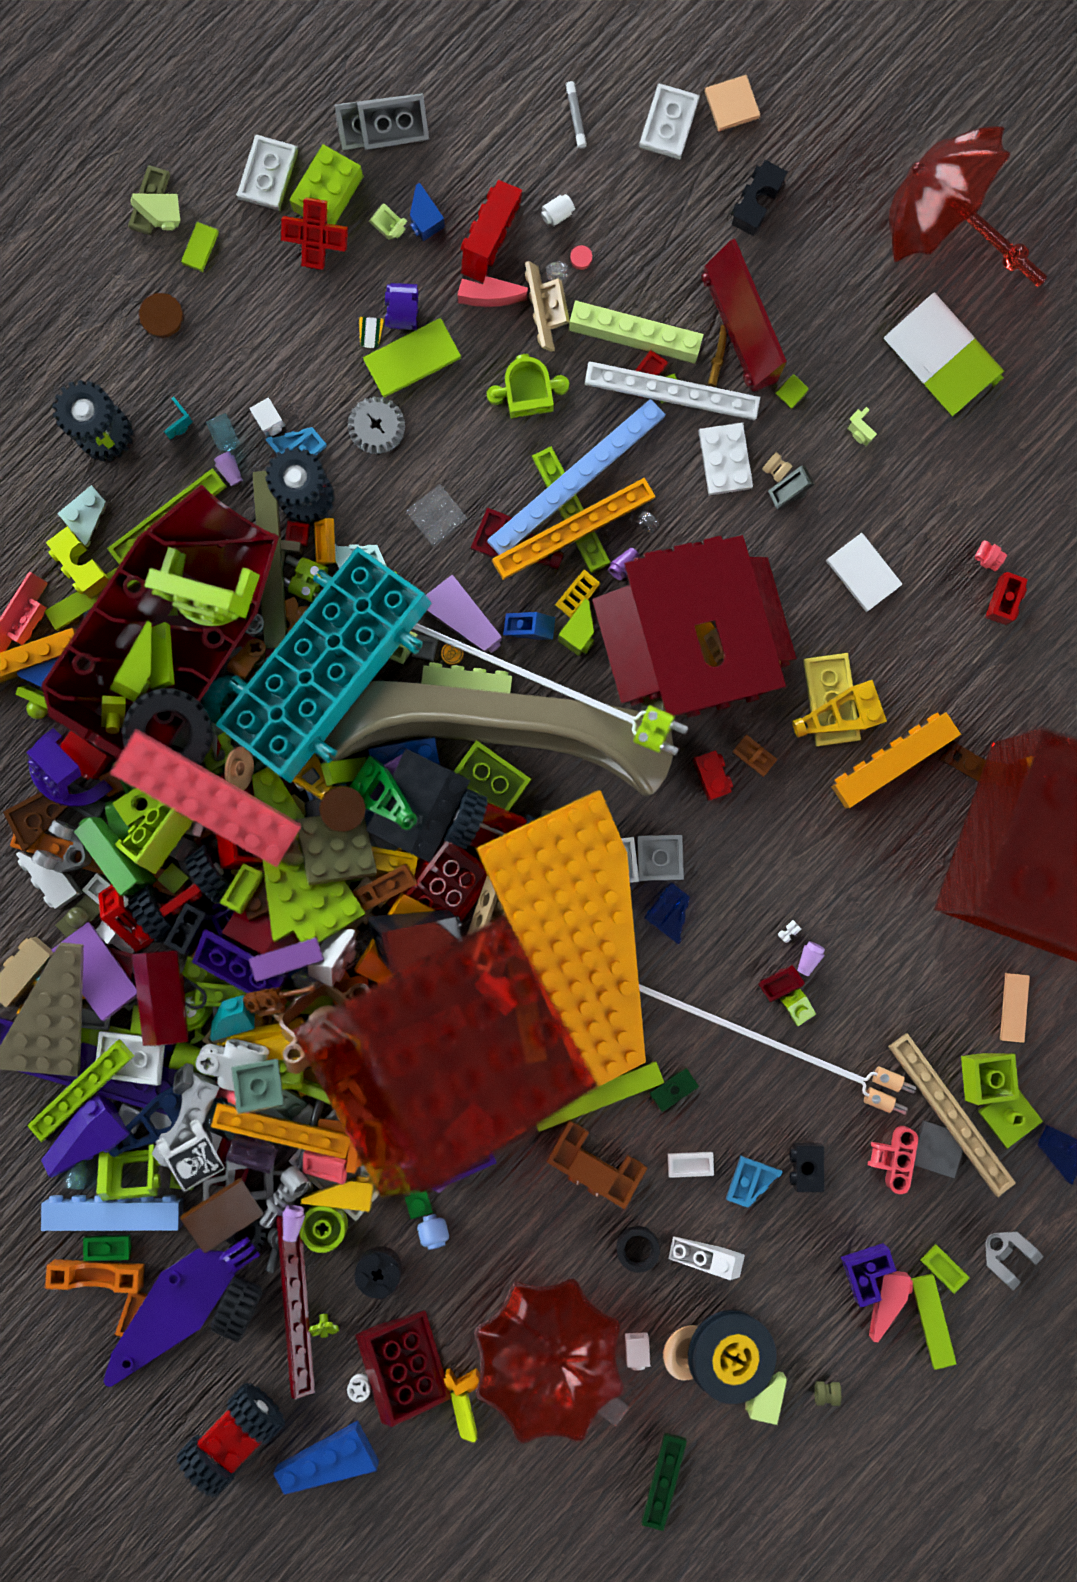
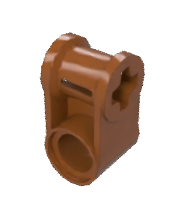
M259 639L248 641L239 653L230 660L227 671L234 676H240L248 683L266 661L265 643Z

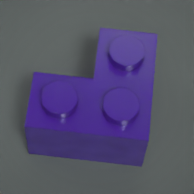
M882 1243L842 1256L841 1260L854 1299L860 1308L882 1301L875 1278L896 1271L889 1248Z

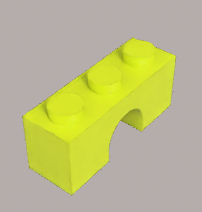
M68 526L46 542L51 549L48 553L56 562L60 561L63 566L60 569L67 578H73L75 581L73 586L80 595L86 594L91 599L105 588L109 578L96 562L91 559L84 565H78L79 557L87 549Z

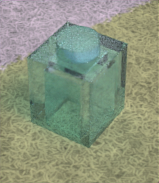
M226 413L206 421L214 442L220 451H230L236 447V444L241 443Z

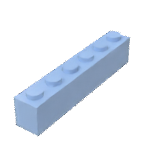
M52 1195L41 1204V1231L179 1230L183 1226L180 1218L183 1215V1198H176V1195H164L163 1198L150 1196L102 1201L98 1195L95 1196V1199H86V1195H74L72 1199H63V1195Z

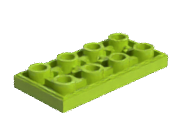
M441 318L363 357L384 398L461 359V355Z

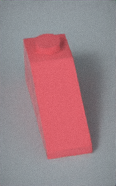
M895 1271L880 1276L877 1279V1286L882 1301L876 1302L873 1305L869 1332L873 1342L880 1341L908 1301V1295L912 1293L913 1281L906 1272Z

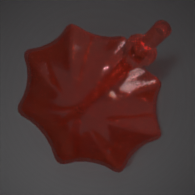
M1003 126L982 127L939 141L918 162H915L910 167L890 206L889 227L892 236L894 262H898L915 253L931 254L950 232L966 220L1004 256L1002 264L1008 271L1018 269L1036 286H1040L1045 282L1047 275L1027 258L1029 249L1023 243L1011 244L977 213L983 204L984 197L993 179L1010 157V152L1006 151L1002 145Z
M568 1279L556 1285L541 1287L531 1286L522 1282L513 1283L501 1308L474 1331L481 1359L480 1379L476 1389L477 1398L492 1406L506 1419L520 1443H527L544 1436H560L574 1441L584 1440L595 1415L609 1401L620 1396L624 1390L616 1363V1343L620 1331L619 1322L595 1308L586 1298L575 1279Z

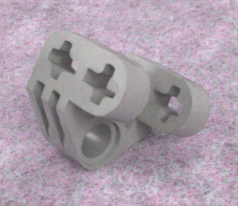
M54 820L48 830L63 839L74 842L73 845L69 846L63 859L48 851L36 850L31 861L43 868L67 873L88 866L91 863L92 856L74 833L77 828L66 822ZM80 851L82 853V859L80 862L77 863L75 860V855L77 852Z
M1018 1232L991 1234L986 1239L987 1266L1014 1291L1021 1282L1000 1261H1004L1013 1251V1246L1017 1247L1035 1265L1038 1264L1043 1256ZM1002 1241V1249L995 1251L993 1249L994 1244Z

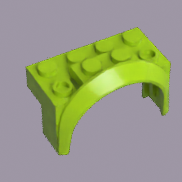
M168 547L161 571L149 570L145 587L152 589L153 595L173 602V606L178 608L179 613L189 620L204 626H220L232 622L238 617L246 618L260 577L259 574L243 568L235 593L182 578L186 554Z

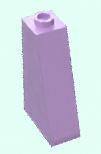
M453 575L426 595L432 602L426 613L474 647L485 653L488 651L493 653L501 646L502 637Z

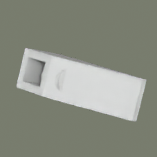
M18 852L16 854L20 859L18 860L19 865L24 871L28 870L32 876L31 882L38 890H42L45 895L43 898L49 907L61 909L83 893L70 874L43 868L31 861L33 856L26 852Z
M674 1236L668 1259L732 1280L740 1277L745 1255L726 1248Z

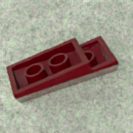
M178 951L132 955L143 1046H160L188 1042L183 973L179 972Z

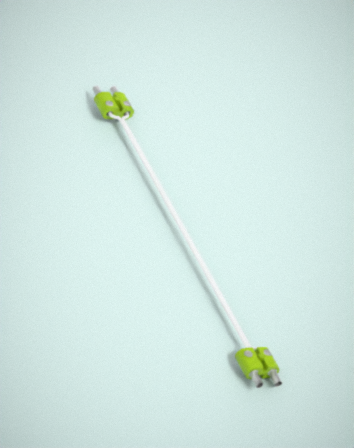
M288 555L285 562L296 567L295 577L292 576L291 580L284 578V586L288 587L289 593L312 603L321 592L320 585L313 581V577L316 574L321 578L317 571L322 569L325 573H328V567L305 557L299 560ZM416 624L413 629L632 723V732L635 735L633 742L654 752L660 753L661 750H664L676 756L679 748L665 742L668 732L674 729L686 734L688 730L687 726L674 721V715L649 705L646 711H642L638 716L633 717L420 624ZM642 715H644L641 726H639L636 732V723L634 720H638Z

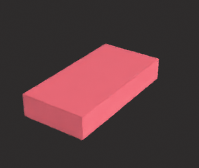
M308 1150L303 1153L304 1174L339 1184H344L347 1181V1160Z

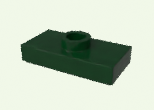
M685 1067L649 1093L663 1112L693 1092L699 1085Z

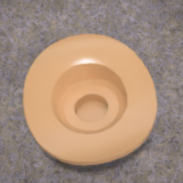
M685 1326L678 1329L670 1336L664 1347V1365L669 1374L676 1379H693L688 1365V1349L691 1338L698 1328L697 1326Z

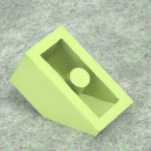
M132 194L131 205L155 227H161L162 230H173L175 227H178L180 223L178 194Z
M783 1372L774 1374L760 1394L746 1401L745 1410H748L750 1419L778 1424L787 1381Z

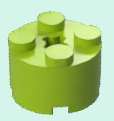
M312 1205L305 1213V1218L299 1232L302 1241L314 1252L326 1253L333 1250L341 1243L347 1232L348 1219L346 1213L342 1208ZM321 1223H325V1225L328 1227L326 1231H324L323 1227L320 1226Z

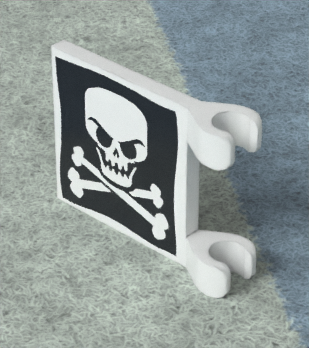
M198 1119L190 1122L196 1137L171 1151L165 1138L156 1141L159 1152L165 1159L183 1192L225 1169Z

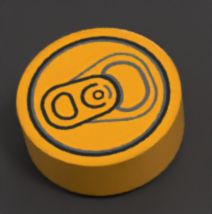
M445 644L441 655L447 664L456 665L462 661L464 652L450 644Z

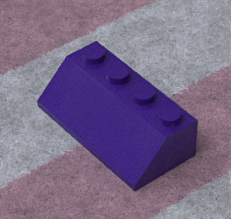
M206 929L202 934L192 963L245 993L271 989L273 987H280L281 991H283L289 975L281 973L256 981L249 959L255 956Z

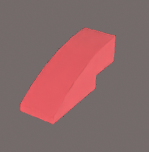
M485 276L483 284L462 279L457 294L458 303L481 307L515 304L527 300L528 288Z

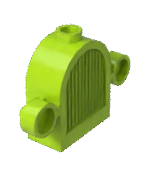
M521 354L516 357V360L506 370L505 387L491 386L487 391V399L490 404L499 405L507 397L510 418L553 412L554 404L551 390L557 395L565 394L569 389V380L563 375H558L553 380H550L547 368L541 361L529 357V354Z

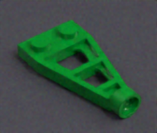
M369 756L349 787L359 792L364 799L367 809L395 821L404 830L412 828L417 820L416 815L412 812L389 770L378 759ZM381 780L385 790L378 801L372 800L370 795ZM393 796L397 803L390 812L385 809V806Z

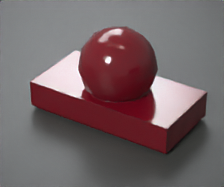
M793 965L780 969L777 973L758 983L770 1002L805 984Z

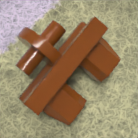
M747 734L732 751L733 754L762 777L767 774L778 760Z

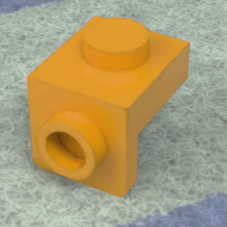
M449 1368L446 1370V1378H444L448 1390H453L456 1396L465 1391L467 1393L474 1391L481 1382V1375L477 1368L458 1379L452 1369Z

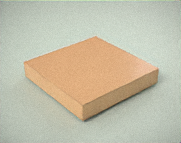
M747 75L705 88L704 92L718 132L760 118V112Z

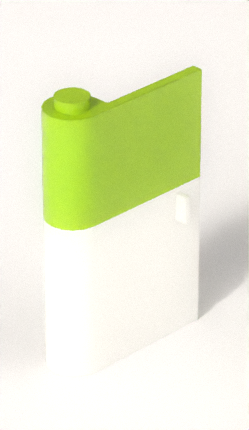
M936 293L931 294L883 338L952 417L990 384L994 387L1004 378L1001 375L1004 370Z

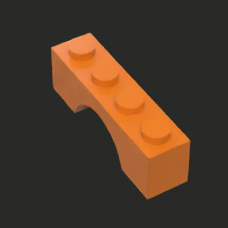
M54 1259L47 1265L45 1289L69 1290L77 1287L94 1286L109 1288L117 1293L137 1294L144 1286L145 1264Z

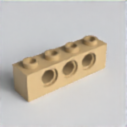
M488 876L486 877L458 959L459 962L469 967L486 972L490 970L507 920Z

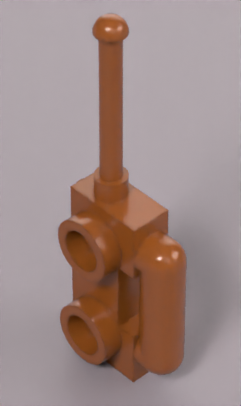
M310 986L285 992L281 991L280 987H273L271 989L246 993L243 1001L250 1013L256 1012L259 1017L285 1011V1005L288 1002L286 996L307 992L313 993L316 988Z

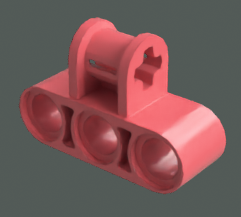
M899 1126L893 1132L891 1145L871 1142L873 1149L871 1160L868 1161L867 1165L887 1170L885 1183L896 1194H905L911 1185L918 1145L916 1132L907 1126ZM905 1132H909L910 1139L907 1142L902 1143V1134ZM900 1155H906L905 1163L902 1165H898V1157ZM897 1177H902V1184L899 1187H894L893 1181Z

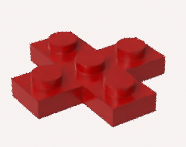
M306 197L303 200V219L287 216L281 218V241L302 244L301 266L323 270L325 268L326 248L344 252L347 250L348 227L327 223L328 201Z

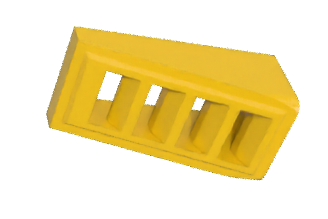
M583 570L555 606L571 618L584 599L589 600L598 590L601 583L586 570ZM584 579L593 587L589 589L581 581ZM578 586L587 594L583 596L575 588ZM571 593L581 600L579 604L569 596ZM567 600L575 607L574 610H571L563 602Z

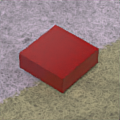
M287 521L285 541L300 542L303 547H307L310 524Z

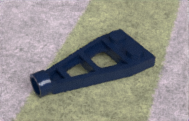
M173 1086L159 1093L126 1126L130 1135L122 1141L123 1145L120 1142L112 1150L108 1151L109 1154L116 1157L124 1151L158 1141L161 1133H167L175 1125L182 1107V1094L173 1093ZM163 1108L172 1124L169 1127L156 1129L150 1120L151 1115L157 1109ZM143 1122L150 1134L141 1139H136L132 1129Z

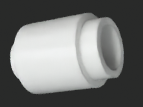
M559 195L542 207L543 212L541 216L547 225L555 226L572 214L571 212L575 210V207L568 195Z

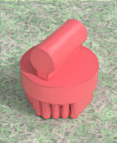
M988 541L981 543L975 555V559L981 561V566L986 569L990 568L993 571H997L1007 557V554L1001 551V547L996 544L991 546Z

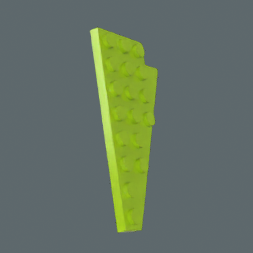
M266 767L252 775L255 798L294 820L305 818L275 771L270 767ZM298 834L295 836L294 840L299 841ZM263 860L272 937L275 943L293 932L300 942L317 937L318 943L365 916V912L345 881L308 886L304 863L292 866L285 864L281 860L279 865L275 867Z

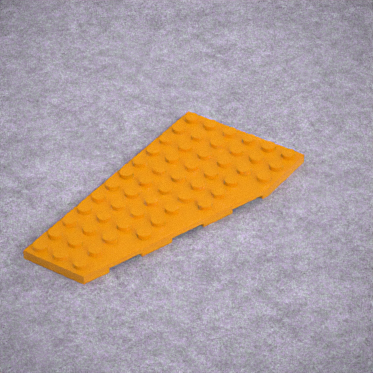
M597 790L476 848L586 1093L646 1062L627 851L601 791Z

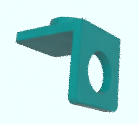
M175 397L171 399L184 416L164 431L170 440L176 435L186 432L188 426L193 423V420Z

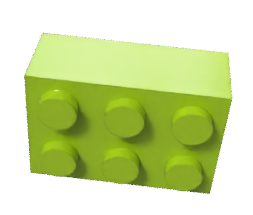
M322 144L289 200L293 211L303 216V200L306 197L328 201L327 223L335 225L363 178L361 165Z
M477 740L454 771L470 780L467 789L486 796L488 803L507 811L512 809L531 782L528 776Z

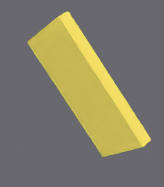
M848 653L803 660L811 712L853 686ZM848 700L839 707V713L843 720L858 719L856 705L853 700ZM832 710L823 712L818 716L821 726L836 723ZM860 730L814 734L816 747L861 740Z

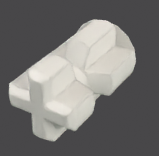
M792 920L786 926L787 931H780L778 936L787 943L791 940L790 935H796L801 928Z

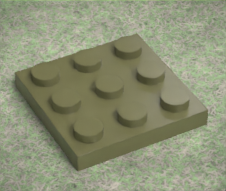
M320 816L296 819L301 826L297 834L301 853L304 857V868L308 886L376 876L377 870L368 831H366L365 817L358 826L345 832L335 831L327 827Z

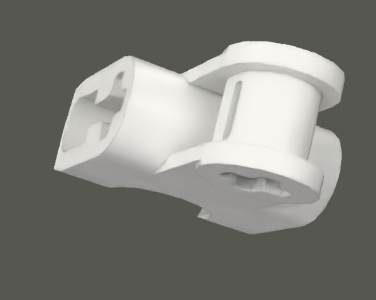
M238 1039L227 1040L225 1047L207 1044L202 1047L199 1053L196 1067L203 1074L217 1076V1085L219 1087L234 1091L231 1067L266 1061L269 1050L263 1045Z

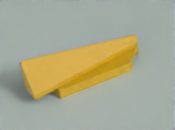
M300 1020L291 1021L287 1025V1028L301 1038L302 1043L306 1046H312L318 1040L311 1035L309 1028L302 1029ZM280 1023L258 1026L252 1030L227 1037V1040L238 1039L267 1047L269 1050L267 1060H284L283 1051L290 1044L282 1035ZM318 1025L320 1029L324 1030L323 1025ZM226 1041L218 1042L217 1045L225 1047ZM323 1041L321 1043L322 1054L316 1059L328 1058L327 1041ZM299 1057L292 1058L291 1060H297Z

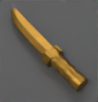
M721 325L716 355L711 361L712 370L708 381V386L716 387L719 371L724 362L723 355L726 345V328L724 325Z

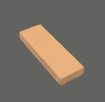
M1005 973L1000 1040L1022 1043L1025 1041L1029 975Z

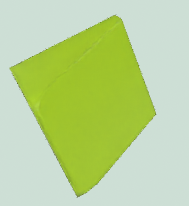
M793 374L777 391L776 395L792 409L807 394L809 388Z

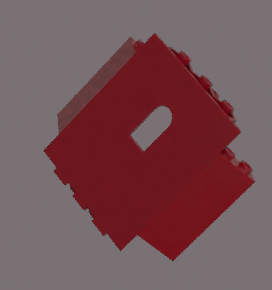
M743 535L728 539L716 536L704 539V544L702 542L686 543L674 546V551L672 549L662 551L661 549L644 553V558L637 557L633 561L624 563L630 585L592 599L621 704L630 703L631 706L644 703L643 699L647 697L650 700L662 697L667 713L674 716L687 715V718L701 715L700 710L716 707L718 711L729 708V703L737 700H746V703L759 700V695L786 687L781 668L790 666L789 661L797 659L768 557H750ZM715 621L724 653V660L720 666L712 667L705 662L695 629L696 625Z

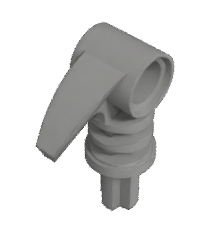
M296 1166L288 1168L281 1175L280 1180L283 1184L278 1187V1191L273 1194V1197L268 1199V1209L260 1218L261 1226L267 1229L270 1228L279 1215L283 1216L282 1212L285 1211L286 1206L291 1205L296 1197H300L306 1192H313V1184Z

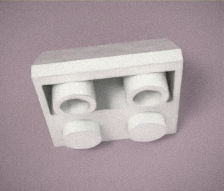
M342 929L325 939L320 946L324 960L309 964L308 975L331 987L336 981L339 982L345 973L344 968L348 962L351 963L357 953L355 951L357 941H355V931L352 929Z

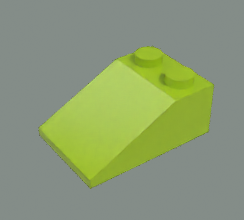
M148 621L110 687V690L135 702L137 697L143 696L151 684L147 680L151 674V623Z

